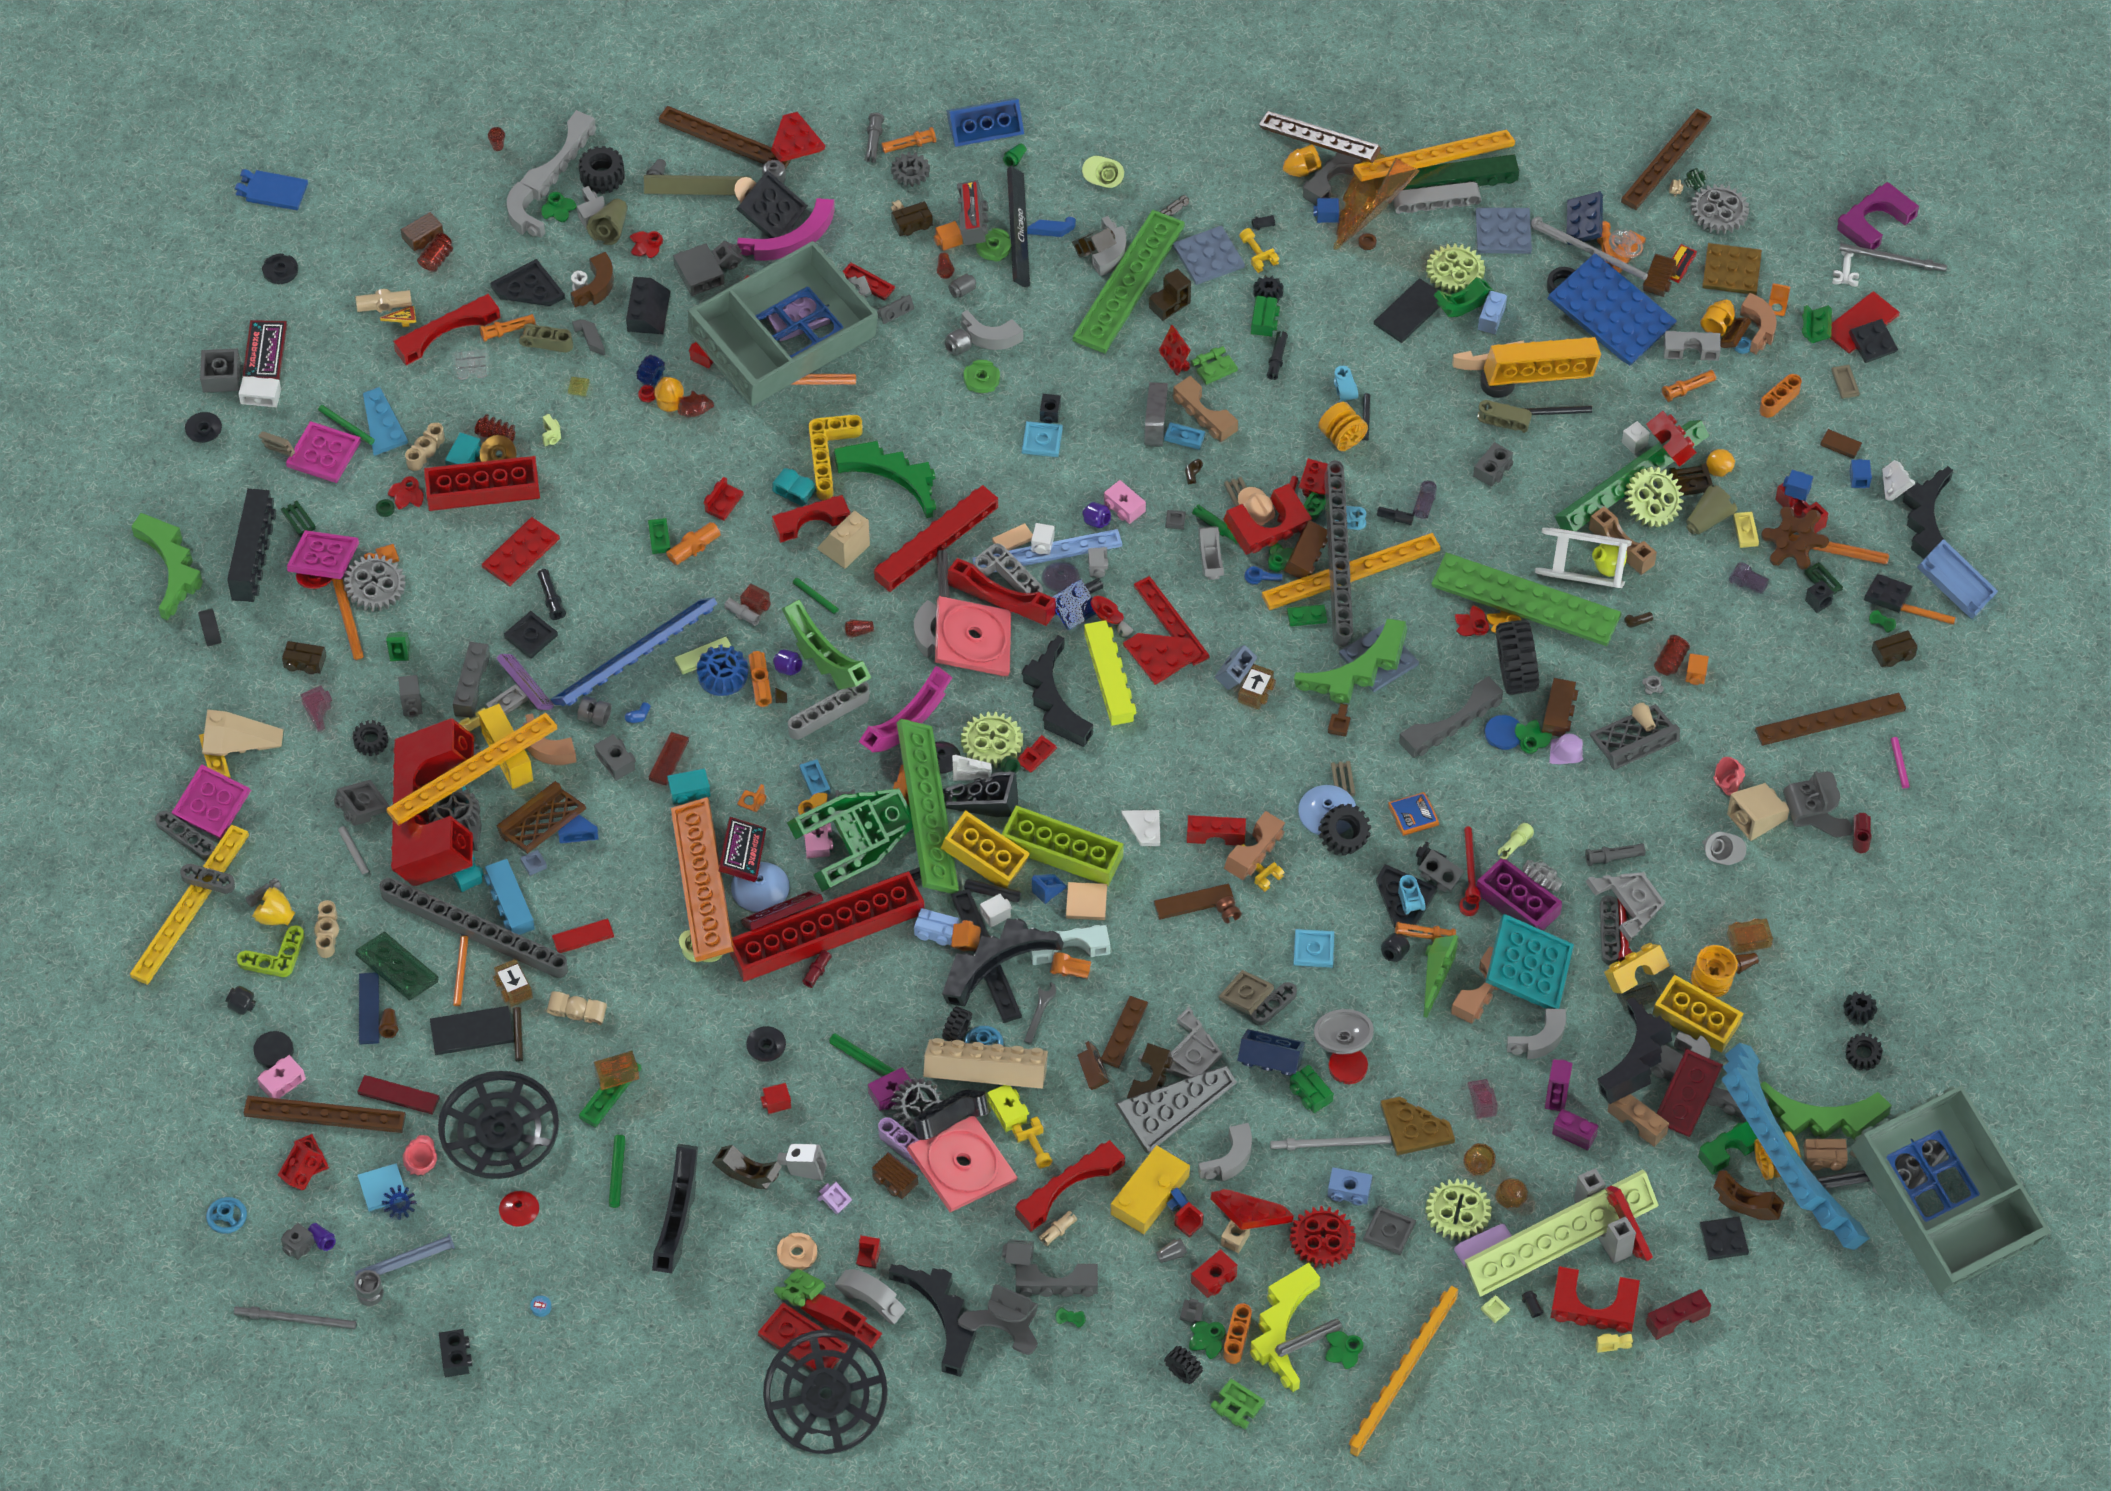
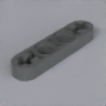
M160 811L155 816L156 825L159 829L200 858L208 860L215 849L213 842L168 811ZM162 818H163V819H166V818H167V819H168V822H169L171 825L169 826V824H168L166 821H162V822H161V819H162ZM178 827L184 829L183 832L180 834H175L173 832L174 829ZM192 837L198 839L194 844L188 843V840ZM202 844L205 849L210 848V852H204L200 845Z
M1609 895L1603 897L1600 902L1601 958L1608 965L1618 962V952L1620 951L1618 901L1615 897ZM1607 902H1610L1612 905L1611 912H1607ZM1612 919L1615 923L1609 926L1604 923V920ZM1609 935L1613 936L1615 938V941L1607 942L1605 940V937ZM1609 948H1612L1613 958H1609Z

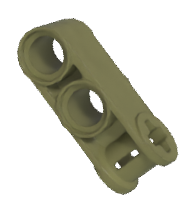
M525 324L523 336L519 339V343L525 347H535L563 353L570 352L573 349L572 335L567 329Z
M1490 400L1480 402L1477 414L1478 420L1482 423L1495 425L1500 428L1502 426V428L1515 431L1521 430L1523 433L1528 431L1532 413L1527 409Z

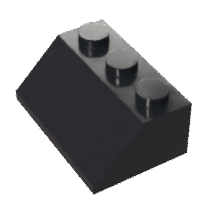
M633 277L626 316L627 332L663 335L671 290L652 278Z

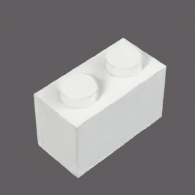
M243 377L239 390L240 403L277 407L281 392L279 380Z

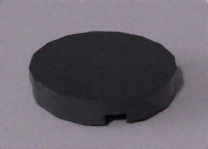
M281 253L267 258L262 266L264 278L273 284H285L292 281L298 274L299 269L297 261L292 256H286Z
M270 1031L262 1034L253 1046L257 1062L267 1068H272L277 1061L288 1055L292 1056L294 1053L290 1037L279 1031Z

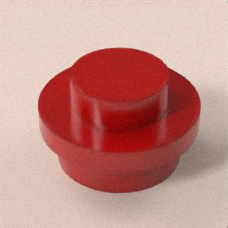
M650 385L642 386L638 392L639 399L646 403L654 401L656 399L655 389Z

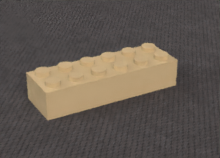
M941 1038L929 1039L925 1052L923 1077L1043 1089L1047 1071L1048 1051H1043L1041 1048L1024 1049L1021 1046L1004 1047L1001 1044L984 1045L981 1042L971 1044L964 1043L961 1040L951 1042L944 1041Z

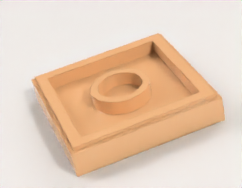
M1068 882L1066 918L1105 920L1107 884Z

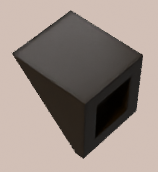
M775 688L776 703H787V693L778 688Z

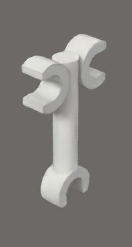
M1841 251L1844 256L1843 273L1835 270L1833 276L1839 278H1833L1832 283H1843L1856 287L1858 286V281L1852 279H1858L1859 274H1850L1851 257L1855 253Z

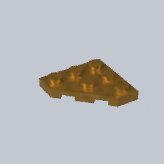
M1402 1097L1381 1100V1109L1397 1156L1455 1143V1137L1449 1121L1433 1116L1431 1112L1420 1106L1415 1107Z

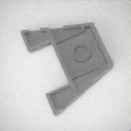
M1643 872L1621 874L1618 877H1611L1610 875L1603 876L1602 878L1589 877L1586 880L1587 885L1595 896L1612 889L1633 918L1619 926L1620 931L1628 942L1638 934L1665 904Z
M1188 1007L1177 1018V1023L1188 1030L1190 1034L1171 1052L1173 1063L1170 1069H1166L1167 1073L1184 1079L1207 1072L1222 1057V1052L1211 1036L1205 1032L1199 1019L1197 1020L1194 1016L1192 1009ZM1144 1052L1138 1057V1062L1140 1063Z

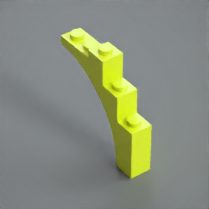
M1309 1263L1268 1286L1267 1299L1272 1307L1260 1314L1258 1323L1260 1330L1264 1334L1251 1341L1250 1354L1254 1361H1259L1261 1365L1268 1362L1270 1369L1280 1375L1282 1385L1285 1388L1289 1387L1292 1392L1299 1389L1300 1379L1292 1368L1288 1354L1279 1357L1275 1352V1348L1286 1341L1285 1337L1289 1321L1297 1306L1307 1295L1320 1286V1276Z

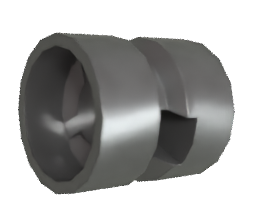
M584 696L579 705L577 717L585 722L592 720L593 724L605 727L611 715L612 705L601 700L597 702L594 698Z
M365 1270L356 1276L354 1285L359 1302L366 1306L378 1304L383 1298V1287L379 1274L372 1270Z

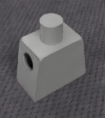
M791 1144L788 1153L779 1152L777 1162L780 1165H787L790 1175L819 1181L823 1180L827 1162L820 1145Z

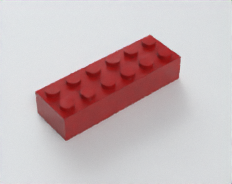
M536 456L424 468L429 511L540 499Z

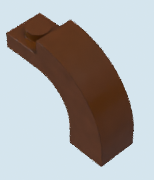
M606 252L589 258L590 269L596 277L590 284L571 292V301L574 307L584 306L589 301L596 305L603 301L611 292L614 283L613 266Z
M1726 1170L1719 1171L1713 1187L1720 1194L1718 1200L1727 1208L1759 1220H1779L1785 1204L1774 1191L1755 1192L1744 1188Z

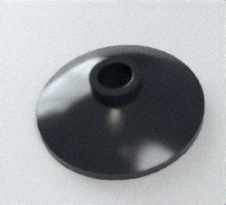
M210 412L196 413L185 424V432L188 438L198 443L214 440L222 430L220 418Z
M935 742L940 774L953 771V755L960 756L958 748L949 742Z
M763 1026L749 1034L746 1048L754 1059L769 1062L776 1060L784 1053L786 1039L780 1030L770 1026ZM769 1045L770 1048L765 1049L763 1046Z

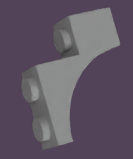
M1218 527L1198 528L1202 574L1209 580L1220 579V576L1224 575V568L1221 560Z

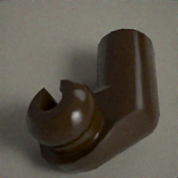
M1195 459L1185 468L1188 485L1196 484L1195 475L1203 467V462L1200 459Z
M1647 612L1635 617L1627 615L1624 618L1626 626L1633 628L1652 621L1653 614Z

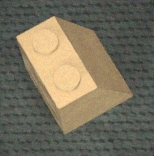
M854 510L825 538L817 549L846 569L870 546L869 520Z
M1766 783L1732 793L1727 815L1750 841L1786 821L1789 814L1788 805L1781 801L1774 789L1769 788Z

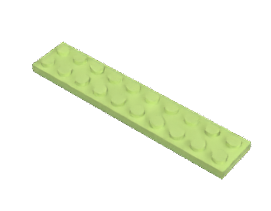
M1644 1170L1612 1185L1621 1189L1634 1218L1659 1206L1647 1173ZM1603 1189L1464 1260L1479 1296L1481 1297L1607 1233L1608 1224L1619 1220L1615 1208L1607 1200L1608 1194L1606 1190Z

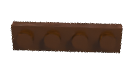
M1129 996L1101 1057L1104 1064L1120 1068L1148 1007L1147 1001Z

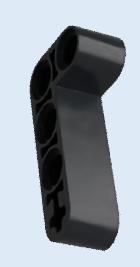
M962 1090L915 1117L914 1123L918 1138L920 1140L930 1139L967 1116L980 1117L989 1114L991 1109L985 1091Z

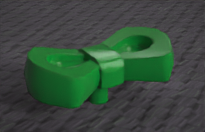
M1879 610L1871 612L1869 616L1870 624L1879 623L1887 633L1896 628V620L1894 618L1883 616Z
M1061 1307L1055 1313V1319L1058 1324L1068 1321L1081 1328L1086 1322V1316L1083 1311H1067Z

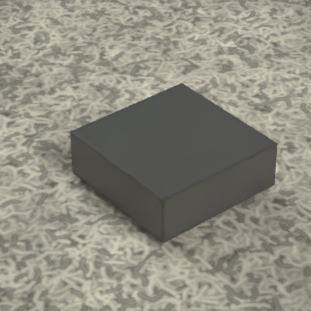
M1167 510L1165 528L1184 529L1186 512Z

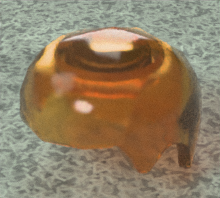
M1477 1143L1466 1151L1463 1164L1466 1170L1473 1175H1485L1495 1165L1496 1155L1487 1144ZM1479 1162L1482 1164L1481 1168H1478Z
M1515 1178L1502 1181L1495 1193L1497 1203L1504 1208H1518L1527 1201L1528 1197L1526 1185Z

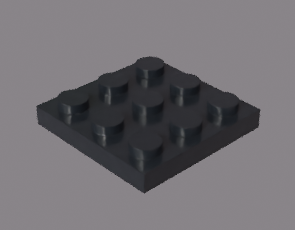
M767 170L736 209L767 237L775 238L785 235L808 205Z

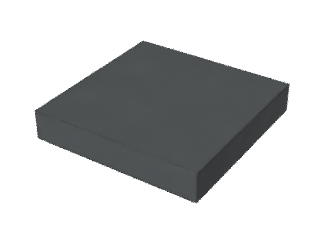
M1378 1206L1363 1241L1401 1255L1416 1224V1220Z

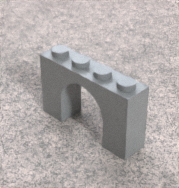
M1596 1168L1578 1176L1574 1196L1576 1203L1605 1189L1606 1184ZM1623 1217L1608 1224L1607 1233L1597 1238L1615 1264L1632 1256L1636 1232L1628 1219Z

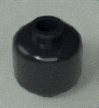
M1392 933L1381 944L1383 957L1392 962L1402 960L1410 950L1409 941L1402 934Z
M242 986L232 987L225 1000L227 1007L240 1015L246 1014L247 1011L252 1012L257 1001L253 1000L254 993Z

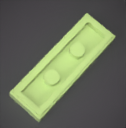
M727 637L674 657L681 673L686 674L696 670L701 654L706 653L708 648H718L720 644H723V647L729 648L731 644ZM725 654L717 655L713 659L725 658Z

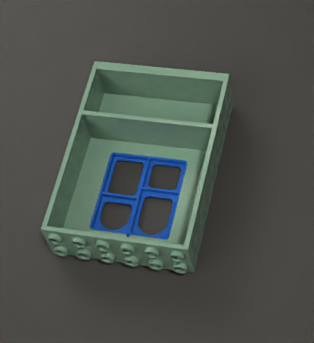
M812 241L688 311V333L752 407L876 336L878 313L874 307L867 303L866 298L858 293L855 285L846 279L845 274L837 269L833 260L824 254L821 246H817ZM807 297L812 299L816 304L815 311L797 322L792 321L783 310V307L799 298ZM772 313H776L787 325L785 329L774 335H771L760 322V320ZM818 318H829L834 325L833 331L822 338H818L809 328L808 323ZM801 329L812 343L789 356L777 341Z
M1962 1085L1957 1088L1951 1086L1943 1091L1944 1094L1940 1096L1935 1094L1927 1099L1928 1102L1924 1104L1919 1102L1913 1105L1910 1111L1905 1112L1903 1110L1897 1113L1892 1120L1887 1118L1881 1121L1874 1129L1872 1126L1861 1132V1135L1855 1138L1856 1142L1851 1146L1852 1151L1938 1295L2037 1245L2051 1233ZM1929 1140L1939 1142L1946 1150L1949 1159L1934 1167L1929 1166L1922 1153L1923 1144ZM1903 1153L1912 1155L1925 1173L1927 1182L1909 1189L1896 1169L1895 1160L1897 1156ZM1951 1167H1955L1971 1192V1196L1955 1204L1950 1201L1937 1179V1174ZM1933 1189L1944 1205V1209L1930 1217H1926L1916 1203L1915 1197Z

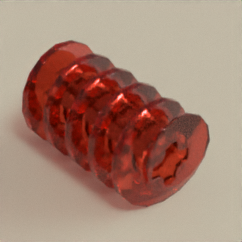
M437 233L417 259L418 264L426 270L437 272L438 267L442 265L441 262H444L446 260L445 257H448L449 253L453 251L451 239L446 234Z
M485 414L483 418H480L474 429L476 435L487 437V439L491 436L501 435L509 438L512 442H514L516 434L514 424L509 427V423L505 422L502 426L501 419L496 422V417L493 416L489 420V414Z
M1670 635L1657 661L1654 663L1655 670L1666 676L1677 673L1681 662L1684 661V657L1687 655V651L1690 650V644L1678 635Z

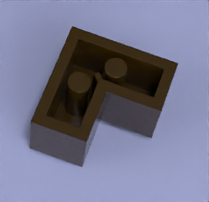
M1178 268L1167 273L1163 277V289L1149 297V308L1162 321L1191 303V281Z

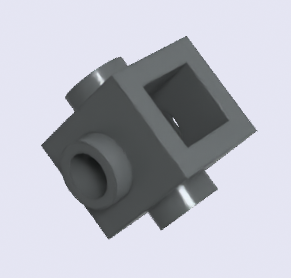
M725 240L711 251L718 265L728 270L736 268L744 260L739 246Z
M298 1222L290 1230H287L281 1238L284 1253L289 1257H295L297 1260L308 1254L311 1247L315 1244L313 1234Z

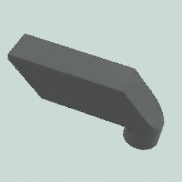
M583 319L573 321L574 331H583L590 351L604 356L605 349L595 324Z

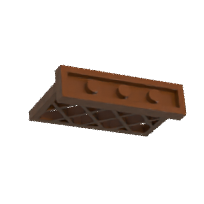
M554 781L496 826L501 838L505 842L510 841L528 854L586 810V806L564 791L561 785ZM577 806L574 810L568 811V807ZM564 808V811L555 812V809ZM562 817L560 821L553 822L554 818ZM549 819V823L540 824V820ZM548 828L544 833H538L539 829ZM534 830V834L525 835L526 831ZM526 840H533V841H532L530 844H528L527 846L524 845V841H526Z

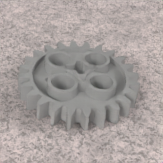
M1714 184L1713 188L1707 185L1706 190L1701 188L1700 193L1696 192L1695 197L1692 198L1690 209L1691 215L1694 216L1693 221L1698 220V226L1703 224V230L1710 228V233L1716 230L1717 234L1720 231L1726 234L1727 230L1733 233L1734 228L1739 230L1740 225L1744 226V222L1747 221L1749 214V203L1746 202V197H1742V192L1736 193L1737 188L1730 190V185L1724 188L1723 184L1720 187Z
M369 554L367 560L360 557V563L354 560V566L349 565V571L345 572L344 584L346 585L344 590L347 591V597H351L352 603L358 601L357 607L364 605L365 611L368 607H371L372 612H374L375 607H378L379 611H382V606L389 609V603L396 605V600H401L400 594H404L406 583L404 582L405 575H402L403 569H398V563L392 565V559L385 561V555L378 559V554L372 559Z

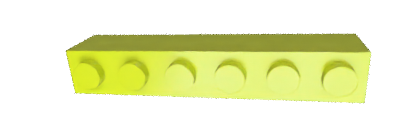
M1107 620L1084 624L1085 639L1111 726L1134 722L1136 707L1130 701L1132 694L1130 688L1126 687V673L1121 671L1123 665L1121 657H1117L1116 654L1118 653L1117 643L1112 641V638H1114L1112 627H1108Z

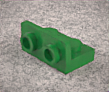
M1808 305L1804 306V313L1802 314V334L1804 338H1807L1810 343L1831 338L1832 308L1827 305L1812 310Z

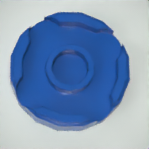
M1498 715L1491 718L1487 722L1484 732L1487 742L1501 750L1516 747L1520 740L1515 735V727L1520 722L1507 715Z

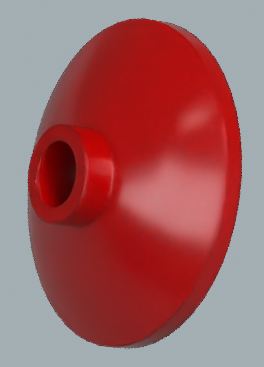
M296 573L297 583L302 587L310 589L324 587L333 579Z
M1094 596L1092 598L1091 606L1102 621L1107 620V622L1112 624H1120L1124 619L1123 613L1118 610V606L1108 598L1103 596Z
M514 1191L507 1194L499 1205L501 1219L511 1226L520 1227L528 1225L535 1220L539 1213L538 1200L534 1195L526 1191ZM516 1204H522L521 1207H515Z

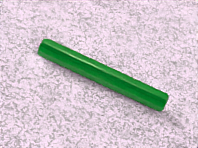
M834 1033L830 1037V1044L880 1075L885 1076L895 1071L892 1067L838 1034Z
M618 1134L614 1136L609 1193V1207L618 1208L621 1198L625 1136Z

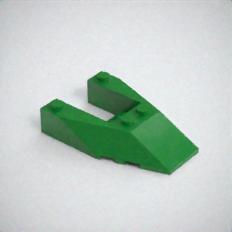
M900 789L842 794L787 822L795 840L834 822L850 854L849 857L813 874L821 892L877 865L913 828L911 810Z

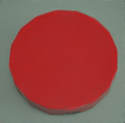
M1361 1051L1350 1054L1333 1053L1330 1057L1328 1068L1331 1076L1336 1081L1348 1085L1356 1084L1363 1080L1367 1074L1368 1061Z

